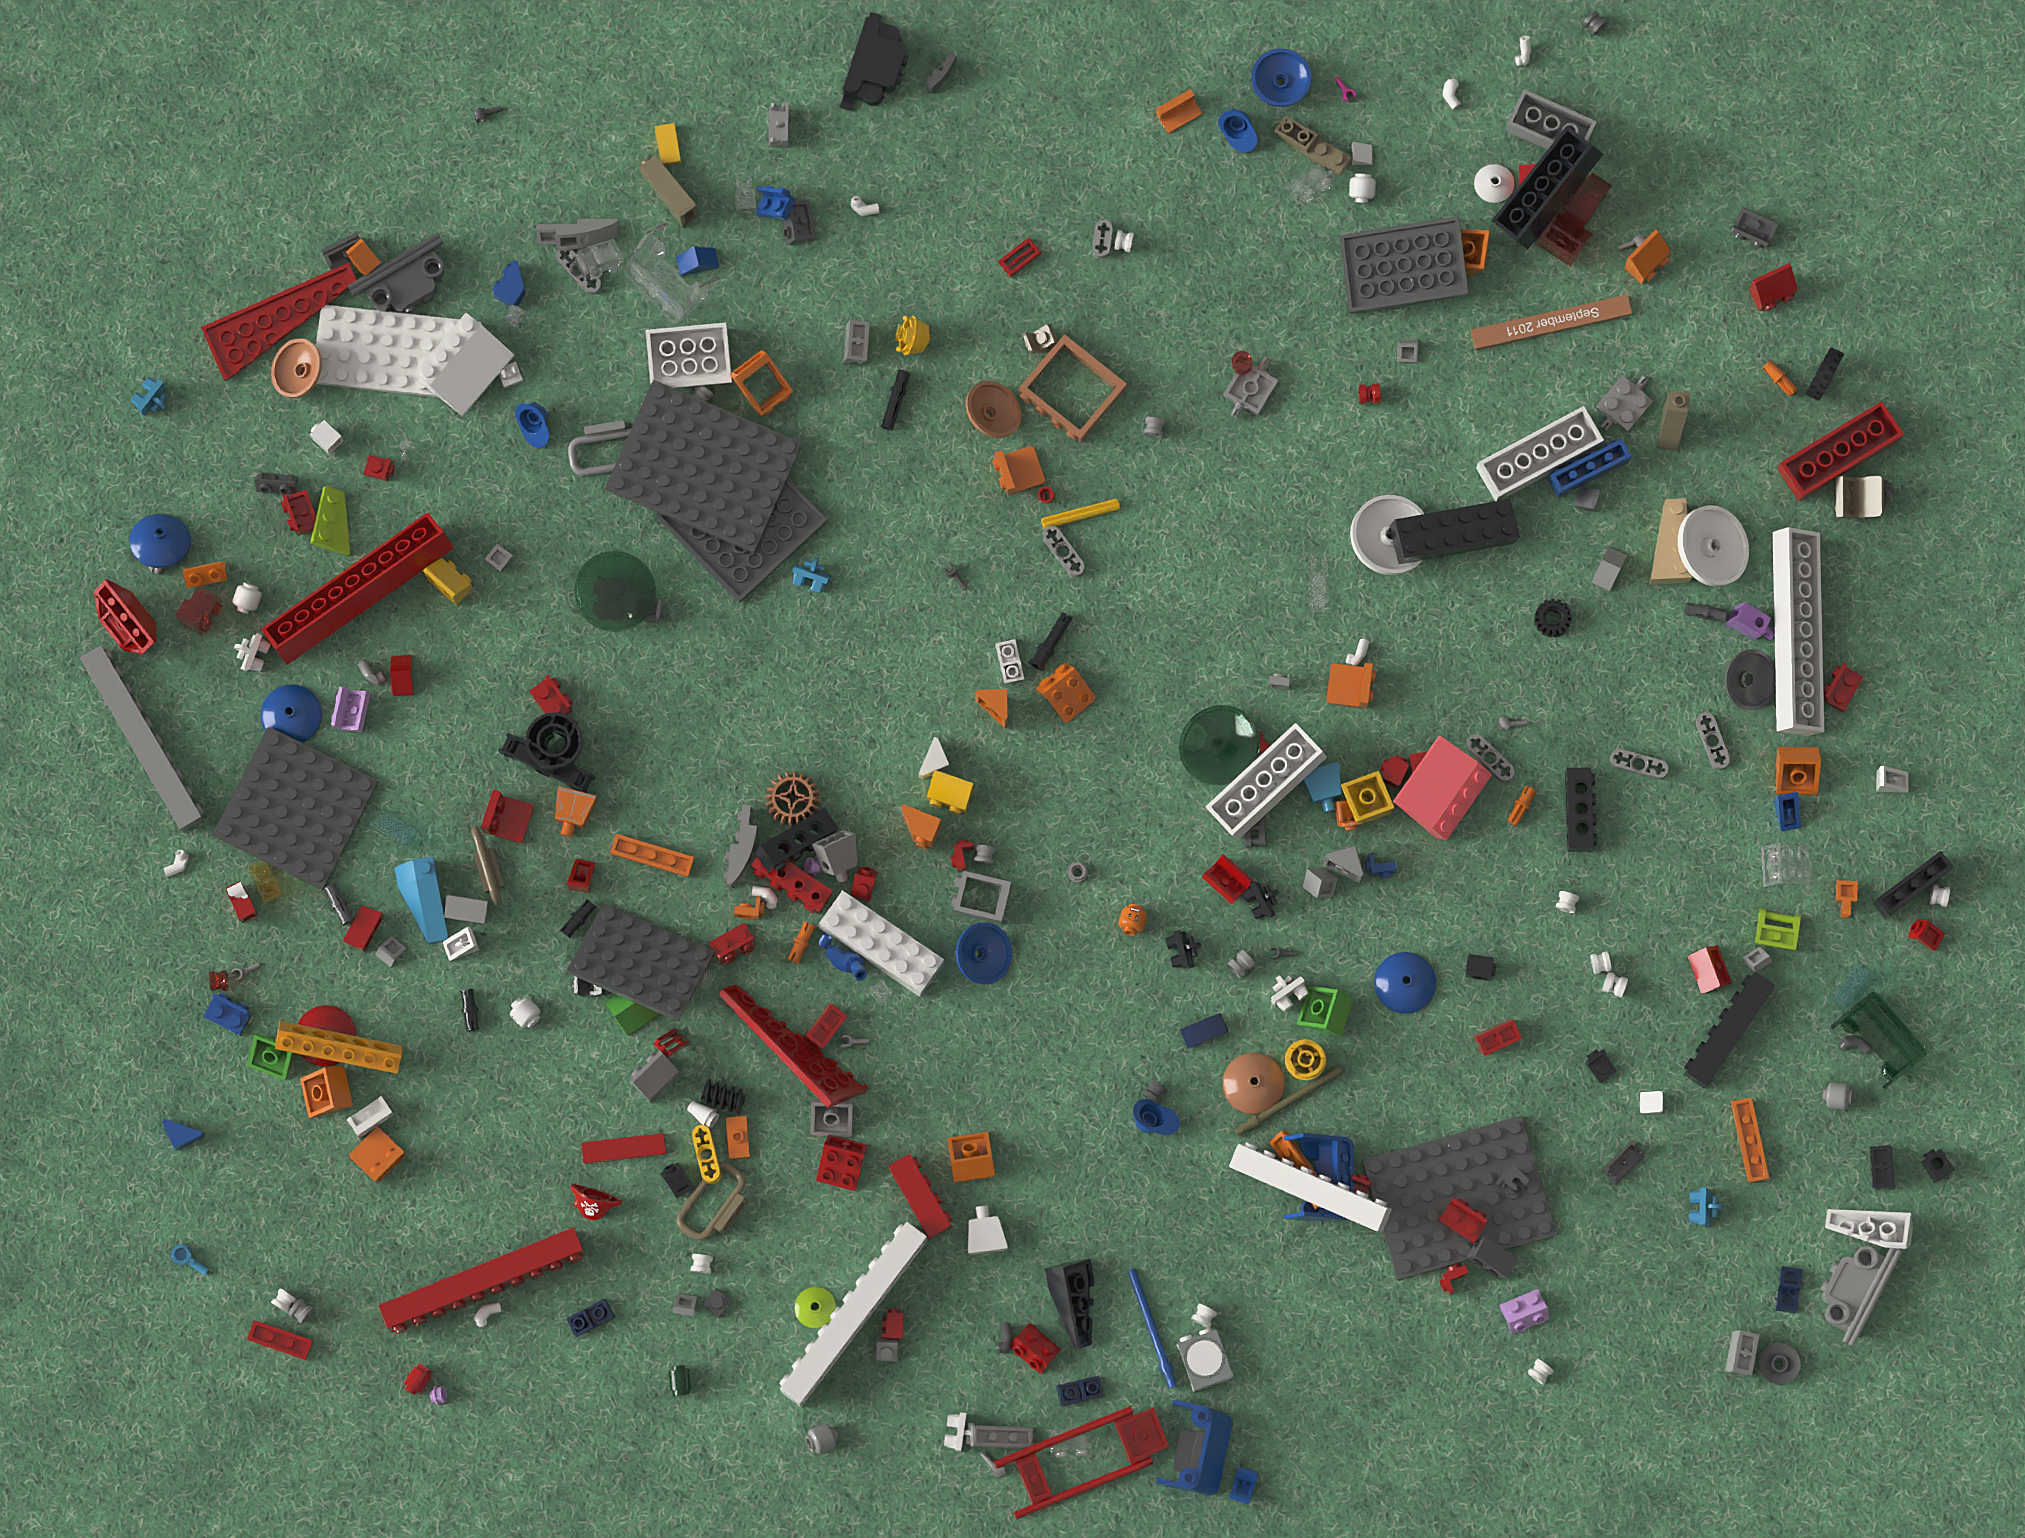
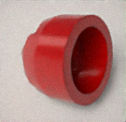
M1042 487L1038 492V498L1041 502L1049 504L1055 499V493L1050 487ZM1046 491L1049 493V500H1047Z

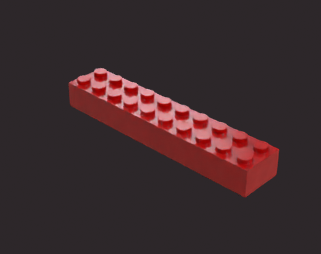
M426 513L264 626L261 630L286 665H288L339 628L345 626L349 621L362 614L369 607L379 602L389 593L395 591L409 579H412L442 556H445L454 547L429 513Z
M573 1227L378 1306L387 1329L391 1333L399 1334L408 1330L407 1326L415 1324V1326L426 1323V1319L429 1317H442L446 1315V1311L449 1309H454V1311L466 1307L465 1303L469 1301L474 1303L485 1299L484 1295L493 1293V1295L505 1291L504 1287L512 1285V1287L522 1285L524 1279L529 1277L532 1280L544 1275V1271L551 1269V1272L563 1268L562 1264L577 1263L583 1260L582 1256L586 1254L579 1236Z

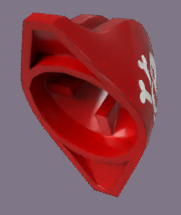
M577 1184L570 1186L576 1197L574 1207L578 1208L579 1212L589 1220L602 1218L612 1207L619 1206L623 1202L621 1199L593 1188Z

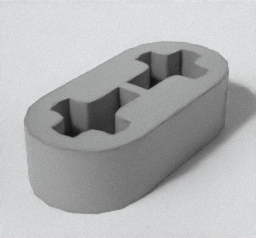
M1107 220L1098 221L1094 229L1092 253L1099 259L1106 258L1110 253L1113 228ZM1103 225L1109 230L1105 232V237H1101V230H1098ZM1100 241L1104 242V248L1107 249L1103 250V253H1099V250L1095 249L1099 248Z

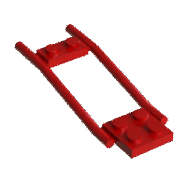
M1128 1406L993 1461L995 1468L998 1469L1016 1461L1017 1468L1032 1502V1505L1013 1512L1015 1519L1018 1520L1048 1506L1153 1465L1154 1463L1150 1455L1169 1447L1153 1407L1134 1415L1132 1407ZM1114 1422L1131 1465L1052 1496L1035 1453Z

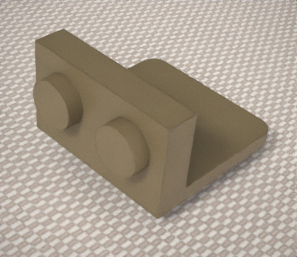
M1882 476L1836 477V517L1857 519L1881 517L1884 515V478Z

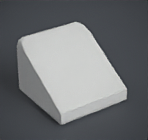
M1352 142V165H1372V145Z
M1662 1091L1640 1093V1113L1661 1114L1663 1112Z

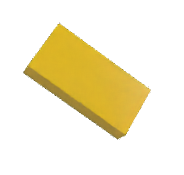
M675 124L655 126L661 163L664 166L681 163Z

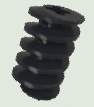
M709 1078L704 1086L701 1101L704 1098L705 1105H708L712 1100L713 1107H717L720 1103L721 1110H724L728 1105L729 1112L736 1108V1114L740 1115L746 1095H743L742 1088L735 1093V1086L727 1090L726 1083L722 1088H719V1081L711 1085V1079Z

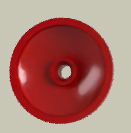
M323 1005L312 1008L297 1023L298 1025L357 1036L356 1027L351 1017L345 1011L335 1006ZM301 1054L306 1061L320 1067H330L341 1063Z

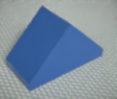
M693 247L676 256L680 276L719 268L715 248Z
M1798 792L1778 795L1774 800L1780 830L1786 831L1800 828Z
M163 1118L162 1123L176 1151L203 1139L205 1136L201 1131Z

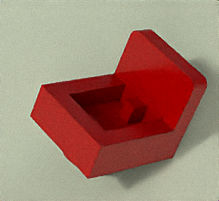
M961 840L956 842L957 845H953L954 855L951 856L953 868L957 867L958 873L966 871L963 851L974 849V843L969 842V840Z
M858 867L850 896L870 901L878 872L873 871L870 867Z
M1456 1264L1448 1268L1449 1272L1442 1274V1280L1439 1282L1443 1292L1447 1291L1449 1295L1454 1293L1450 1281L1466 1276L1469 1273L1466 1265L1460 1267V1264Z

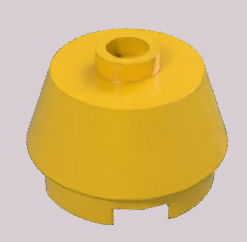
M904 316L903 325H898L895 341H899V347L896 348V351L902 352L904 355L923 353L930 340L928 324L915 316Z
M1308 1039L1298 1040L1288 1048L1285 1055V1065L1289 1073L1295 1078L1311 1080L1323 1072L1326 1065V1055L1323 1048L1315 1041Z

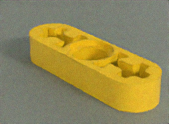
M696 1126L692 1131V1138L701 1175L707 1183L715 1184L720 1181L722 1172L712 1132L706 1126ZM701 1131H703L706 1134L704 1135V1140L706 1142V1144L704 1145L702 1140L699 1137H697L700 1136ZM706 1149L711 1150V1158L707 1160L702 1159V1152ZM711 1164L712 1170L716 1172L713 1174V1178L707 1176L710 1173L707 1165Z

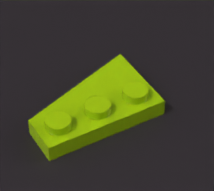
M325 486L322 490L310 544L348 556L350 555L345 492Z

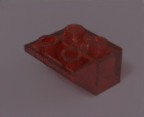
M1559 212L1539 237L1537 245L1571 267L1593 233Z

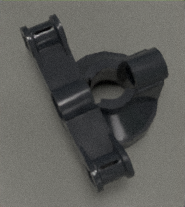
M558 712L545 713L536 718L528 727L525 741L510 733L506 734V741L502 748L498 749L500 754L534 768L538 773L549 778L552 777L573 790L588 793L587 789L591 781L595 780L596 777L573 764L580 756L583 747L582 732L578 727V722L571 719L568 715ZM555 733L565 738V746L562 751L557 754L546 752L548 750V742L555 737Z

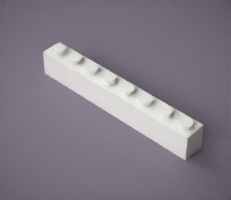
M1246 1142L1245 1145H1237L1229 1165L1230 1168L1377 1232H1383L1392 1210L1386 1207L1387 1202L1377 1198L1375 1201L1368 1199V1194L1359 1190L1354 1193L1349 1190L1350 1186L1343 1183L1333 1184L1330 1182L1331 1178L1322 1174L1317 1177L1312 1174L1313 1170L1303 1166L1300 1169L1293 1166L1294 1162L1285 1158L1280 1161L1275 1158L1276 1154L1264 1150L1263 1153L1257 1151V1146Z

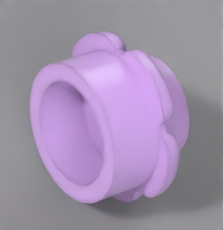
M808 857L803 865L804 872L812 877L821 871L817 857Z
M435 1385L433 1390L430 1391L431 1401L436 1403V1405L447 1402V1393L444 1386L438 1387Z

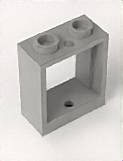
M963 871L962 876L958 875L956 887L959 888L957 896L953 895L951 907L954 908V913L1002 925L1011 882ZM967 879L1002 887L995 914L961 907Z

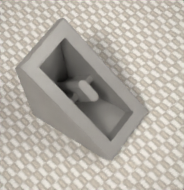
M1608 547L1591 583L1610 591L1627 555Z

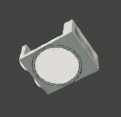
M1211 1328L1199 1332V1336L1192 1338L1191 1335L1180 1338V1342L1177 1343V1348L1181 1353L1193 1392L1233 1379V1374L1217 1329L1213 1331Z

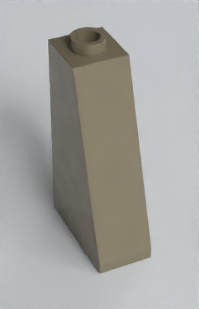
M654 156L642 161L639 167L640 173L680 226L683 228L698 218L697 205L660 160Z
M1670 390L1662 409L1657 448L1677 451L1688 413L1691 393Z

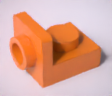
M757 896L755 908H752L750 904L741 903L740 906H735L734 916L735 918L759 920L760 915H764L765 903L761 902L760 896Z

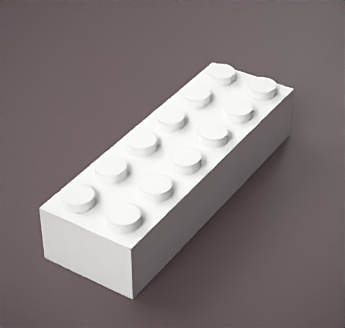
M1583 406L1478 462L1476 469L1494 500L1500 501L1551 474L1553 470L1564 467L1571 461L1602 447L1604 439Z
M1295 723L1218 794L1206 808L1238 841L1320 765L1327 756Z
M843 890L819 923L820 930L829 934L832 938L860 955L867 962L919 997L922 996L944 964L943 958Z

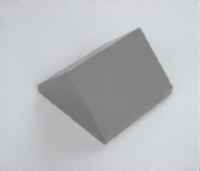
M1355 846L1328 853L1325 856L1323 865L1357 884L1361 882L1363 871Z
M811 1100L810 1135L828 1136L829 1134L836 1137H852L853 1102L843 1101L828 1108L820 1100Z

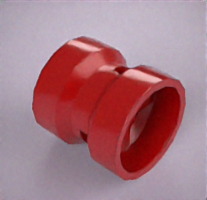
M1379 383L1372 384L1371 386L1359 385L1360 405L1367 404L1368 402H1373L1374 404L1381 403Z

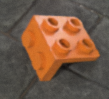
M1029 446L1007 454H1003L1002 450L995 452V459L992 460L995 471L1000 472L1001 478H999V483L1002 490H1006L1008 496L1044 484L1045 478L1034 447Z
M1068 663L1057 667L1054 674L1044 678L1039 683V686L1035 688L1041 696L1049 701L1060 718L1066 723L1071 721L1096 699V696L1078 671Z
M1364 663V667L1332 664L1330 667L1327 703L1367 709L1368 702H1372L1374 690H1370V684L1375 682L1376 670H1372L1373 664Z

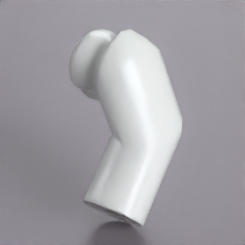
M858 196L851 199L852 209L861 216L880 213L878 203L866 205Z
M1367 639L1359 640L1356 654H1348L1346 664L1357 666L1366 656L1369 646Z
M500 1302L480 1307L474 1317L478 1327L487 1325V1318L490 1314L502 1312Z

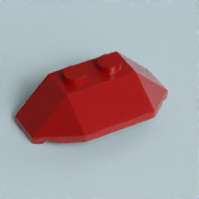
M108 579L104 580L93 592L94 598H96L99 621L123 651L145 654L157 641L156 622L130 590Z

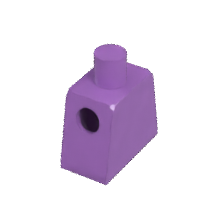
M1746 602L1733 608L1725 624L1753 639L1764 636L1772 640L1775 635V628L1768 625L1771 618Z

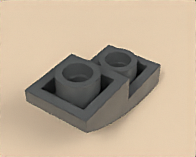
M948 53L947 58L942 59L940 69H934L932 75H928L925 84L928 86V93L932 94L946 81L956 63V55Z

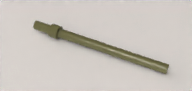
M1340 1066L1335 1067L1259 1115L1251 1116L1247 1119L1246 1123L1234 1129V1132L1239 1137L1250 1129H1256L1260 1126V1123L1343 1073V1070Z

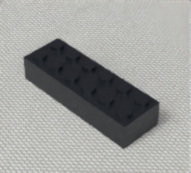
M1566 126L1492 219V222L1528 250L1604 154L1569 126Z
M1511 499L1395 519L1389 526L1398 564L1514 544L1520 538Z

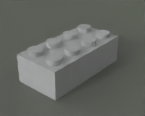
M1523 89L1505 131L1548 150L1566 126H1569L1589 142L1597 121Z

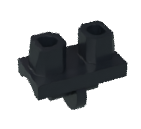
M1254 881L1249 884L1250 887L1242 894L1247 903L1257 899L1259 906L1251 910L1255 919L1258 920L1276 915L1272 906L1278 903L1275 898L1279 894L1278 889L1271 891L1269 885L1263 887L1266 892L1265 894L1259 882L1256 883Z
M1174 931V935L1166 938L1168 949L1178 948L1179 955L1172 956L1170 959L1172 967L1193 968L1192 958L1198 956L1196 949L1202 947L1201 943H1195L1193 936L1187 937L1185 931Z

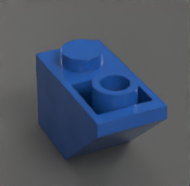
M513 260L511 264H507L503 271L504 276L501 281L498 280L495 283L493 294L495 299L516 310L526 292L518 262Z

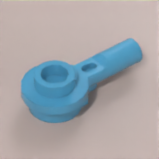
M179 1244L172 1249L171 1258L176 1264H188L204 1276L209 1271L208 1267L192 1257L191 1249L188 1246Z

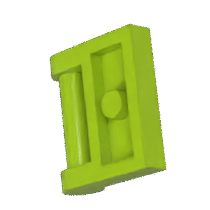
M1760 908L1754 944L1796 951L1801 915L1794 914L1792 916L1768 912L1766 909ZM1765 919L1792 924V929L1764 924Z

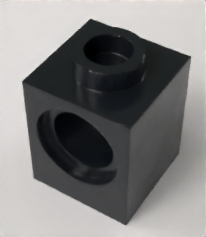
M1469 954L1465 977L1490 981L1491 976H1495L1496 964H1493L1494 958Z
M1932 1149L1923 1155L1925 1159L1921 1161V1164L1934 1183L1955 1170L1941 1149L1938 1151ZM1933 1159L1941 1162V1169L1933 1168Z

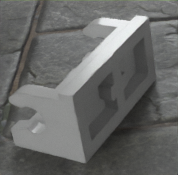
M783 102L782 106H776L775 103H772L771 108H769V147H789V102Z
M849 320L847 323L843 364L856 362L857 365H862L863 362L867 361L870 322Z
M447 895L444 918L485 924L490 901Z
M1742 1330L1732 1331L1725 1372L1737 1373L1741 1376H1752L1759 1334Z

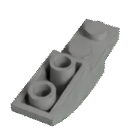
M577 219V224H537V245H557V250H569L601 244L618 237V220Z
M742 804V810H738L737 822H741L740 830H736V842H739V845L731 844L730 850H726L725 861L729 862L728 870H724V882H727L728 888H733L739 881L750 862L755 848L758 828L757 826L750 825L751 805Z

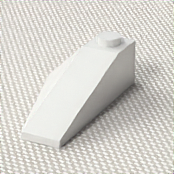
M1827 1210L1825 1228L1885 1248L1907 1249L1911 1245L1913 1233L1911 1213Z

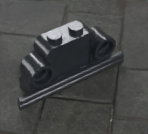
M870 12L869 17L866 16L843 87V98L840 104L842 109L851 111L855 99L863 101L869 106H877L883 101L884 92L894 91L896 86L902 82L903 74L901 70L903 66H907L909 55H906L905 46L901 43L902 39L898 28L880 22L882 15Z

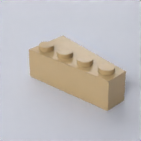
M1686 498L1666 499L1663 504L1649 585L1690 583L1692 575L1682 562L1678 549L1679 529L1682 521L1687 516Z

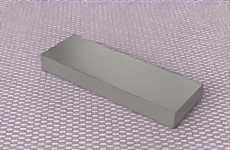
M971 1426V1447L1024 1449L1033 1445L1032 1427Z

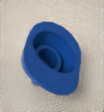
M1235 108L1225 111L1220 115L1218 126L1229 144L1240 152L1252 151L1258 143V136L1251 124L1249 115L1245 111L1236 110Z
M537 402L518 405L515 409V417L525 440L533 447H544L549 441L547 411Z
M1142 1099L1137 1101L1133 1107L1136 1126L1144 1133L1156 1132L1162 1135H1170L1175 1133L1180 1127L1179 1116L1173 1110L1154 1101Z

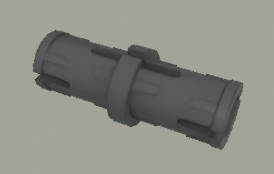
M1687 602L1684 615L1700 617L1702 620L1711 619L1725 622L1727 609L1710 607L1709 604L1698 605Z
M332 884L326 887L324 891L332 904V910L336 911L342 926L353 922L354 918L346 906L347 901L342 898L337 885Z

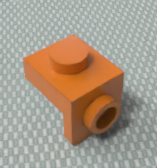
M1347 800L1334 802L1338 826L1345 827V830L1357 829V825L1363 824V822L1356 823Z

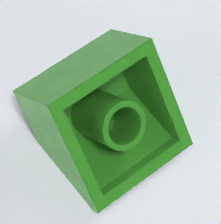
M1308 986V996L1304 999L1297 1025L1327 1035L1342 1037L1354 998L1340 990Z

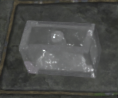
M614 239L578 250L575 257V262L584 280L599 278L607 272L614 273L621 268L624 260Z

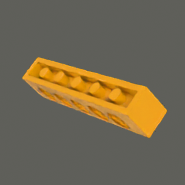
M283 1021L279 1023L275 1042V1049L396 1074L398 1073L402 1057V1045Z

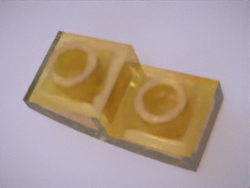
M261 860L247 867L264 904L283 895L268 863Z

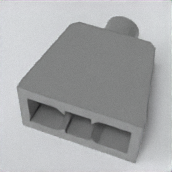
M841 830L812 844L822 871L835 875L837 882L847 881V870L857 865L855 833Z

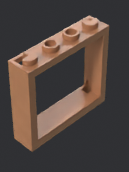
M1064 334L1018 388V394H1020L1019 397L1024 400V403H1031L1035 406V411L1039 415L1049 417L1053 426L1057 429H1064L1070 439L1072 438L1074 441L1077 440L1081 443L1127 389V383ZM1062 348L1114 388L1113 392L1080 430L1028 389Z

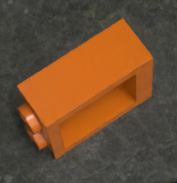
M762 350L730 373V376L753 409L761 416L772 412L776 404L786 401L790 397L789 394L793 392L771 358ZM763 365H766L781 388L758 404L743 381Z

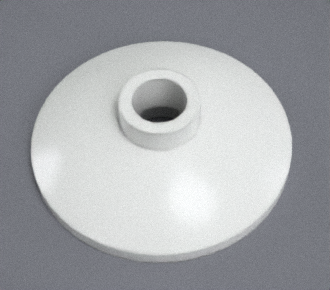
M1498 164L1487 165L1480 169L1475 177V190L1487 202H1502L1509 198L1514 190L1513 175L1504 166ZM1497 179L1499 183L1493 184L1491 180Z

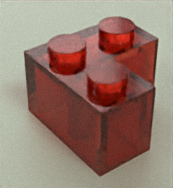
M1591 173L1588 178L1585 177L1574 191L1573 199H1568L1562 208L1565 212L1561 218L1582 230L1591 219L1597 207L1603 202L1612 185Z
M198 586L190 601L184 599L175 617L180 625L202 636L204 632L207 633L209 631L213 616H217L221 611L222 600L220 597Z

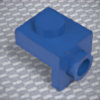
M1369 853L1368 859H1365L1366 871H1370L1371 876L1380 875V878L1392 877V873L1396 872L1395 862L1375 864L1373 853Z
M1238 1468L1229 1499L1249 1505L1258 1473L1247 1468Z

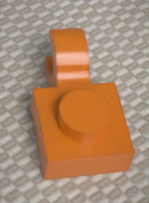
M1837 880L1836 902H1842L1841 918H1849V915H1851V903H1857L1858 881Z

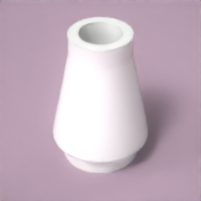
M695 1100L688 1106L687 1111L703 1126L711 1128L719 1118L716 1109L700 1104Z

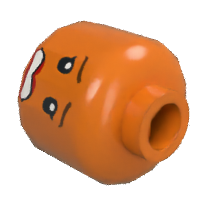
M1129 904L1122 909L1118 925L1124 930V934L1135 936V934L1144 931L1148 917L1142 906Z

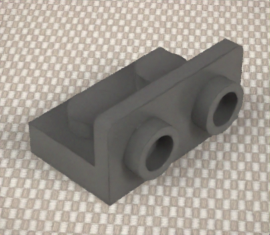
M795 201L787 220H782L784 227L783 236L786 239L787 245H792L796 241H814L817 238L810 201Z

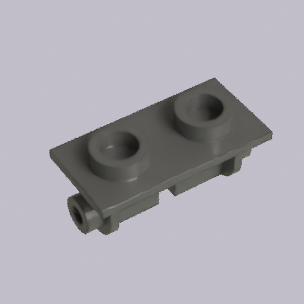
M261 472L255 478L256 492L282 495L297 493L298 477H294V475L280 474L279 480H275L276 474Z

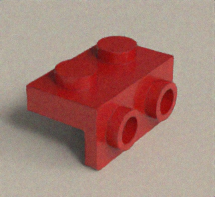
M307 490L289 496L286 494L282 495L284 501L281 502L284 513H289L290 520H287L291 532L295 531L297 536L313 531L316 514Z
M1224 854L1202 876L1208 884L1231 904L1243 895L1242 893L1249 888V884L1253 882L1247 873L1238 868Z
M1031 1323L1021 1331L1010 1346V1349L1017 1356L1021 1357L1039 1374L1045 1370L1061 1351L1056 1344Z

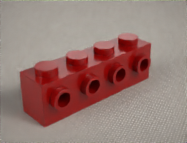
M758 857L751 864V868L754 870L752 873L762 880L765 877L771 881L770 885L778 891L783 889L787 892L786 896L794 902L799 900L805 904L803 907L812 914L814 912L820 914L833 895L831 889L791 862H787V866L782 870L776 871L775 869L770 873Z
M908 1154L889 1165L888 1169L929 1240L950 1229V1222L953 1220L947 1210L942 1211L940 1207L942 1201L938 1194L931 1192L929 1187L932 1184L927 1175L922 1176L919 1171L921 1165L916 1156L912 1158Z

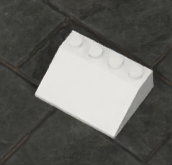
M465 313L415 371L414 375L417 381L461 416H464L515 355L479 322Z
M726 323L646 330L650 384L653 380H656L672 388L732 383Z

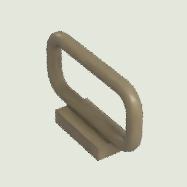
M473 826L471 832L477 849L473 856L485 893L490 892L494 904L499 906L502 904L499 889L505 887L497 859L493 847L486 849L479 827Z
M719 1162L720 1168L733 1175L737 1179L738 1184L708 1227L699 1233L689 1227L684 1221L688 1212L709 1184L704 1179L700 1181L677 1215L676 1223L678 1228L694 1240L703 1241L708 1239L715 1230L724 1236L748 1203L741 1196L746 1186L744 1174L727 1162ZM710 1168V1173L707 1176L713 1178V1174L716 1172Z

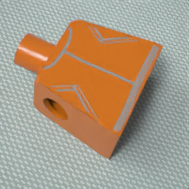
M558 786L555 820L557 823L563 824L560 835L572 838L575 827L585 828L598 800L595 795Z

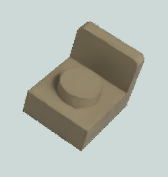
M1046 324L1033 333H1025L1023 335L1025 346L1030 353H1041L1058 342L1052 324Z

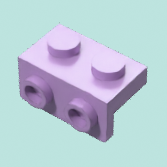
M339 687L331 725L341 731L362 733L371 693Z
M1538 1289L1500 1304V1309L1509 1325L1511 1334L1523 1332L1527 1328L1542 1324L1550 1319L1548 1308Z

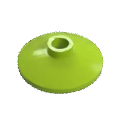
M821 1287L805 1289L798 1295L795 1302V1314L798 1320L809 1328H821L824 1324H829L832 1320L830 1316L836 1309V1302L832 1294ZM817 1303L819 1304V1309L814 1311L811 1309V1305Z

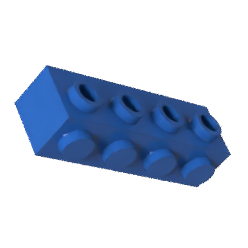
M1622 439L1618 441L1613 440L1607 443L1604 448L1600 450L1595 449L1589 452L1586 457L1571 461L1569 466L1553 470L1548 481L1557 498L1629 463L1631 454Z

